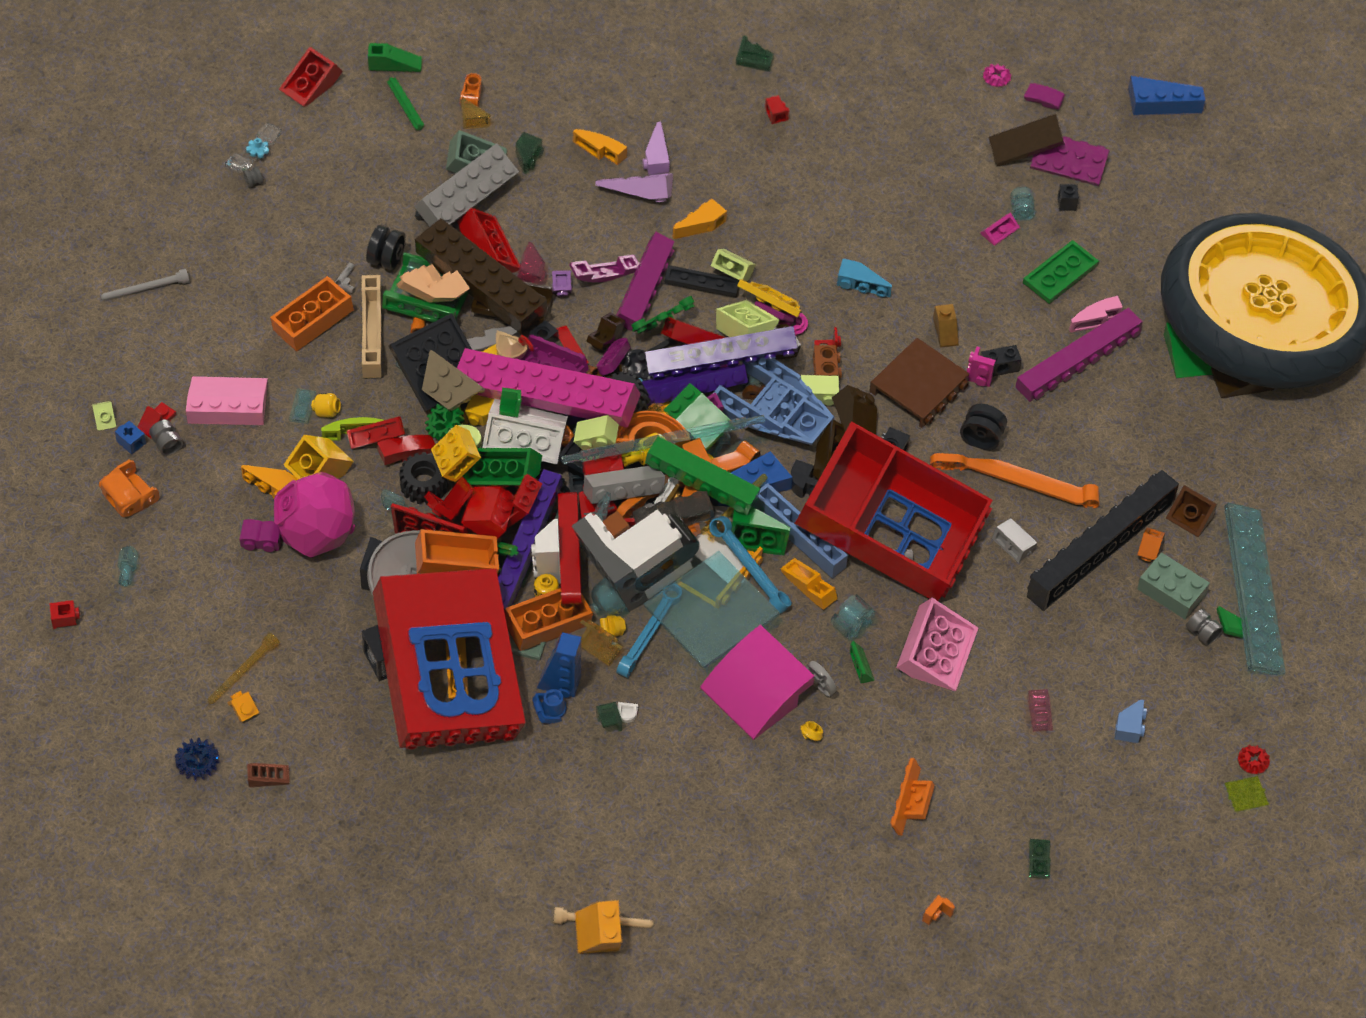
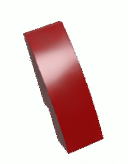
M407 435L377 442L378 452L384 465L402 460V462L404 460L407 461L409 456L414 457L416 453L419 455L422 452L430 454L432 453L431 449L436 445L430 435Z

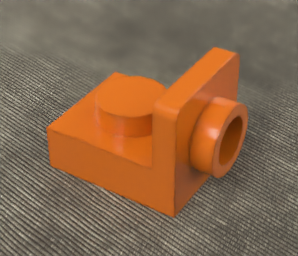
M938 895L924 912L922 921L930 925L933 920L936 922L940 918L942 912L952 917L955 906L949 899Z

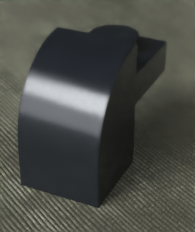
M796 459L791 469V476L793 477L791 490L800 498L803 497L804 493H808L810 496L818 480L812 478L814 465Z

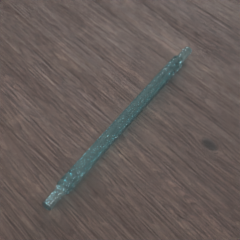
M764 415L751 418L741 417L581 450L576 454L562 456V463L566 464L580 460L585 462L651 448L658 436L671 443H677L745 429L750 425L764 423L765 417Z

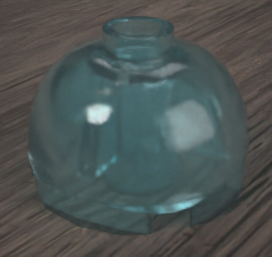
M606 578L600 580L591 591L593 603L590 605L597 614L601 612L604 616H617L627 610V608Z

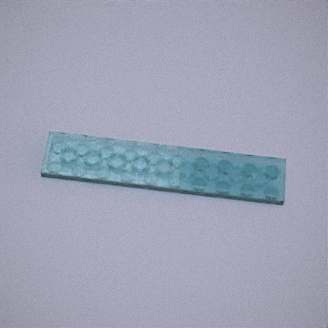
M1228 502L1224 509L1247 667L1249 670L1282 676L1286 672L1261 510Z

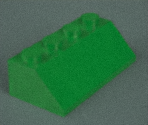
M477 448L481 458L462 477L471 486H520L526 474L533 478L540 474L543 455L532 448Z

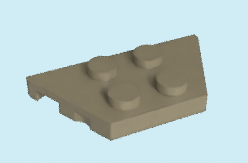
M430 350L422 390L444 407L453 411L462 403L471 400V397L475 394L483 393L486 390L436 352Z

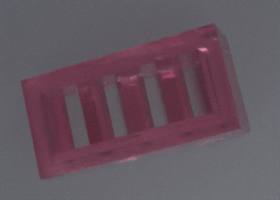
M1048 689L1029 690L1027 700L1033 732L1052 731L1053 725ZM1036 721H1047V723H1036Z

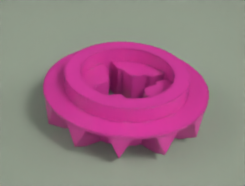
M998 63L996 65L990 64L989 67H985L983 78L991 86H1005L1011 79L1010 69H1006L1005 65L999 66Z
M785 312V314L796 320V325H794L795 336L798 334L803 335L808 327L806 316L800 313L799 317H795ZM779 321V324H787L790 326V322Z

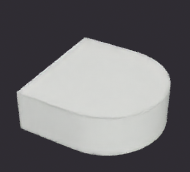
M618 702V719L624 723L634 721L637 717L638 704Z

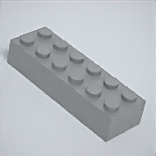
M496 143L425 196L414 207L429 227L440 218L450 225L519 171Z

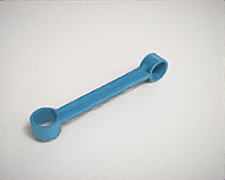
M725 516L713 519L709 524L712 535L723 538L769 596L771 607L778 613L786 611L792 604L790 598L784 592L778 591L731 531V521ZM718 520L723 522L725 526L723 533L717 529L716 523Z
M670 584L663 589L661 603L627 656L624 655L617 667V674L629 678V672L634 670L637 660L671 607L681 602L682 590L679 586ZM668 592H676L679 597L670 599L666 594Z

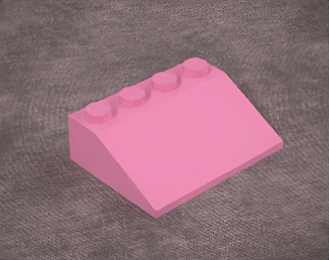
M192 377L186 406L188 424L264 425L268 378Z
M931 598L919 605L896 668L912 678L956 691L978 627L934 598Z

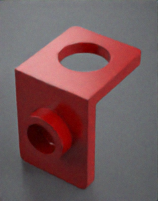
M834 327L833 340H815L814 345L824 343L836 345V349L841 347V336H838L837 327Z

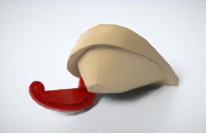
M497 330V355L520 360L526 355L528 346L531 351L534 350L532 343L524 335L516 337Z

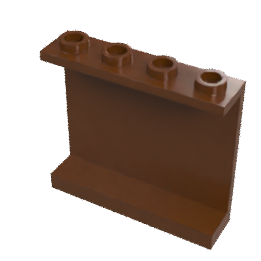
M916 338L871 381L869 392L876 396L881 391L920 418L919 427L923 428L926 424L930 425L937 413L941 414L945 410L946 404L949 401L952 403L961 390L965 391L967 389L970 373L919 338Z

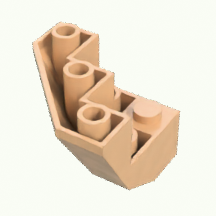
M433 264L428 267L423 265L411 272L407 271L400 276L401 281L396 284L398 288L429 303L456 300L470 289L458 271L452 274L449 271L441 277Z

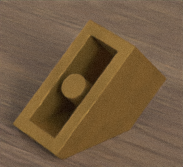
M953 304L935 306L933 321L940 348L958 346L957 318Z

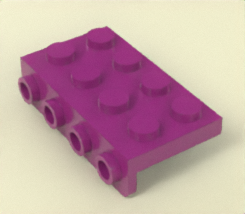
M1064 136V145L1033 156L1030 165L1031 169L1099 186L1109 156V149H1106L1104 146L1089 145L1085 141H1074Z
M535 335L528 337L534 350L531 351L528 346L526 355L520 359L586 373L589 370L586 362L587 359L582 353L574 352L567 347L564 348Z

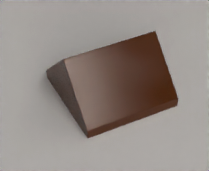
M1184 485L1166 519L1199 537L1212 521L1217 504Z

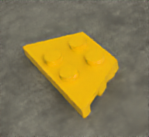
M743 279L739 280L737 286L756 295L757 300L764 303L767 301L772 304V308L778 311L784 310L795 317H799L801 310L799 309L798 301L767 285L755 282L748 283Z

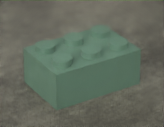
M1161 552L1140 577L1137 589L1186 620L1207 595L1210 582Z

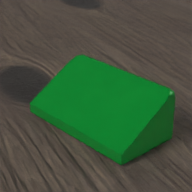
M852 641L849 653L860 683L874 681L863 648L855 641Z

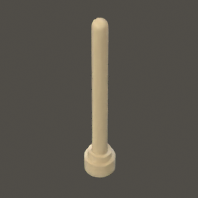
M555 907L554 924L575 921V913L567 912L562 907ZM620 917V926L652 928L654 925L652 920Z

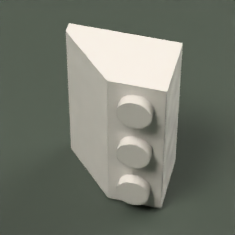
M554 519L535 536V544H531L534 577L542 574H551L557 578L558 583H561L558 519Z

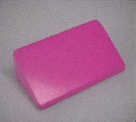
M1010 212L980 232V234L995 246L1019 229L1020 226Z

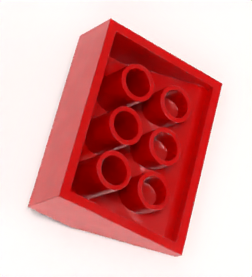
M394 503L391 504L395 534L405 531H420L421 529L475 534L466 526L456 524L449 519H441L431 513L420 512L413 507L408 508Z

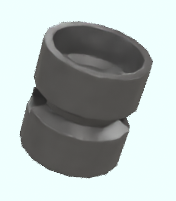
M161 420L150 428L149 434L163 456L173 454L182 448L183 441L169 420Z
M1200 609L1189 619L1186 627L1194 635L1198 634V638L1208 646L1221 635L1224 628L1216 620H1211V615L1204 609Z

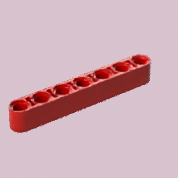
M558 493L562 605L582 604L580 541L572 528V525L579 521L578 493Z

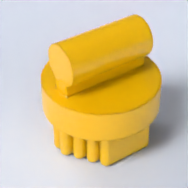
M611 615L600 619L602 636L613 638L624 634L626 625L625 620L621 616Z

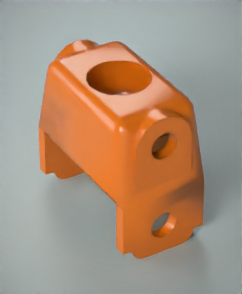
M130 459L117 466L99 482L102 494L121 517H129L156 503L160 498L157 488H150L143 479L135 474L136 465Z

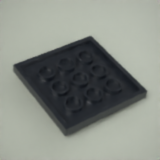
M452 313L388 346L424 412L440 404L422 390L430 350L436 352L456 368L464 349L472 350Z

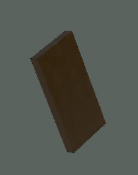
M1056 114L989 136L997 167L1065 144Z

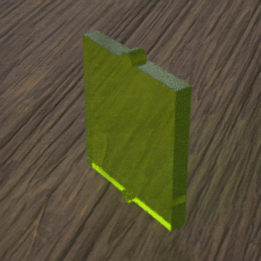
M1258 776L1225 783L1229 794L1228 799L1231 800L1235 812L1269 805L1264 793L1265 788H1262Z

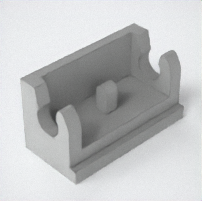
M1011 518L997 526L992 537L1018 563L1033 552L1030 550L1037 546V542Z

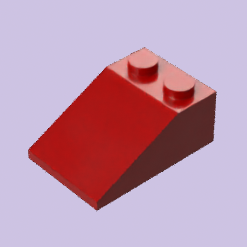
M309 47L279 90L306 107L332 87L343 71L334 62Z

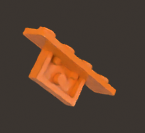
M910 758L906 766L905 778L901 783L899 799L896 801V810L891 818V826L898 835H903L907 819H926L935 786L932 781H918L921 768L915 758Z

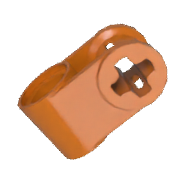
M471 73L465 78L460 105H474L478 108L481 94V77L478 74Z

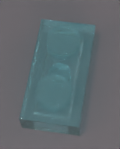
M297 388L289 422L308 424L312 411L311 403L315 399L316 391Z

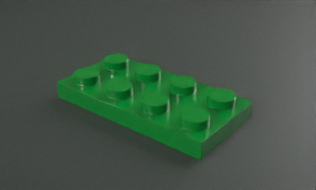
M1072 240L1024 277L1023 284L1050 304L1096 268L1099 260Z

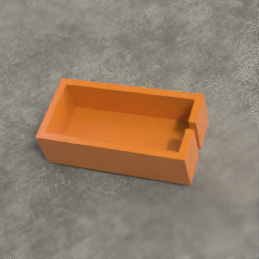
M421 529L415 541L417 574L496 568L497 573L499 571L497 537Z

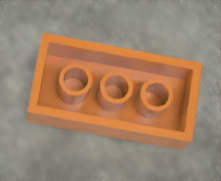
M327 276L272 315L270 319L273 330L297 352L354 311L351 296Z
M561 588L507 607L504 612L507 628L520 651L558 638L562 632L569 634L591 625L593 615L583 595L582 604L562 605Z

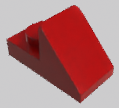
M163 402L155 409L147 406L137 428L152 439L149 434L150 428L161 420L171 421L177 415L176 411Z

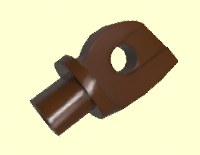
M748 385L742 391V398L755 400L765 385H761V387Z

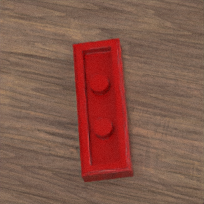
M401 416L347 430L351 449L405 435Z

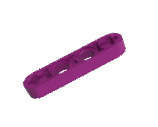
M628 338L618 339L611 344L597 364L600 375L609 374L617 368L631 347Z

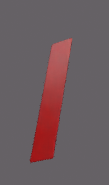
M567 325L556 328L558 330V338L564 348L567 347L574 352L583 354Z

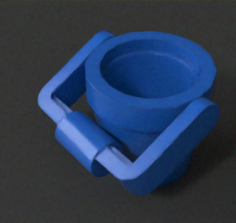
M550 689L546 693H536L532 700L540 722H561V718L567 710L563 694L556 689Z

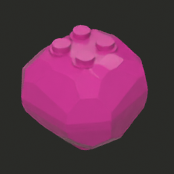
M318 472L298 480H292L274 498V522L278 525L283 542L308 557H314L340 547L348 535H351L355 530V524H353L355 508L350 488L345 482L328 473Z

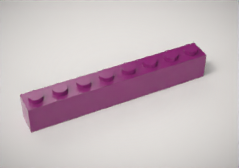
M1129 308L1123 310L1017 377L1015 388L1029 402L1034 399H1040L1046 391L1054 390L1062 381L1067 382L1076 372L1081 373L1087 365L1095 364L1103 355L1111 354L1117 346L1122 347L1131 337L1136 338L1139 336L1143 321Z

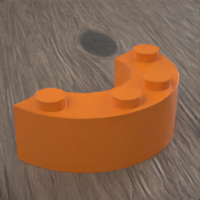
M639 411L633 413L628 427H618L616 443L612 445V449H616L621 455L632 452L635 443L652 433H659L665 440L683 448V444L690 442V437L683 425L673 417L657 411Z

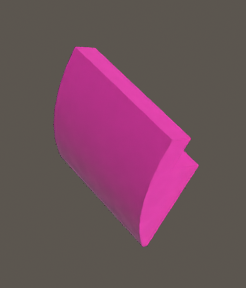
M760 624L719 662L703 682L700 689L754 740L798 706L799 695L813 685L814 675Z

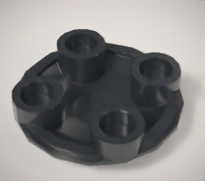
M642 349L631 350L626 353L620 364L627 366L632 375L635 374L642 381H646L649 376L646 351Z

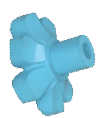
M260 138L249 141V146L246 147V152L250 153V156L253 157L257 155L258 158H263L264 154L269 153L268 143H262Z

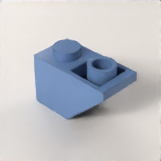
M1144 700L1137 701L1118 714L1115 740L1138 743L1139 738L1144 737L1145 725H1142V720L1146 719L1147 708H1143Z

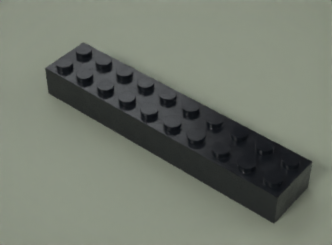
M1163 470L1157 474H1152L1144 485L1140 484L1132 495L1128 494L1121 504L1113 506L1105 517L1101 516L1094 526L1086 528L1083 535L1079 538L1075 537L1067 548H1062L1056 557L1048 559L1040 570H1035L1030 575L1027 598L1042 611H1045L1174 504L1179 483Z

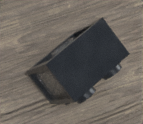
M376 625L362 631L363 652L380 682L387 679L379 627Z

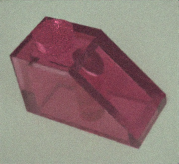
M528 242L524 250L517 277L523 282L538 284L539 281L543 282L546 271H544L545 262L531 242Z

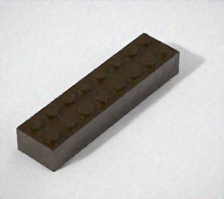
M442 218L415 239V249L418 255L430 264H433L443 274L449 271L451 274L458 271L470 288L467 293L521 335L547 313V299Z

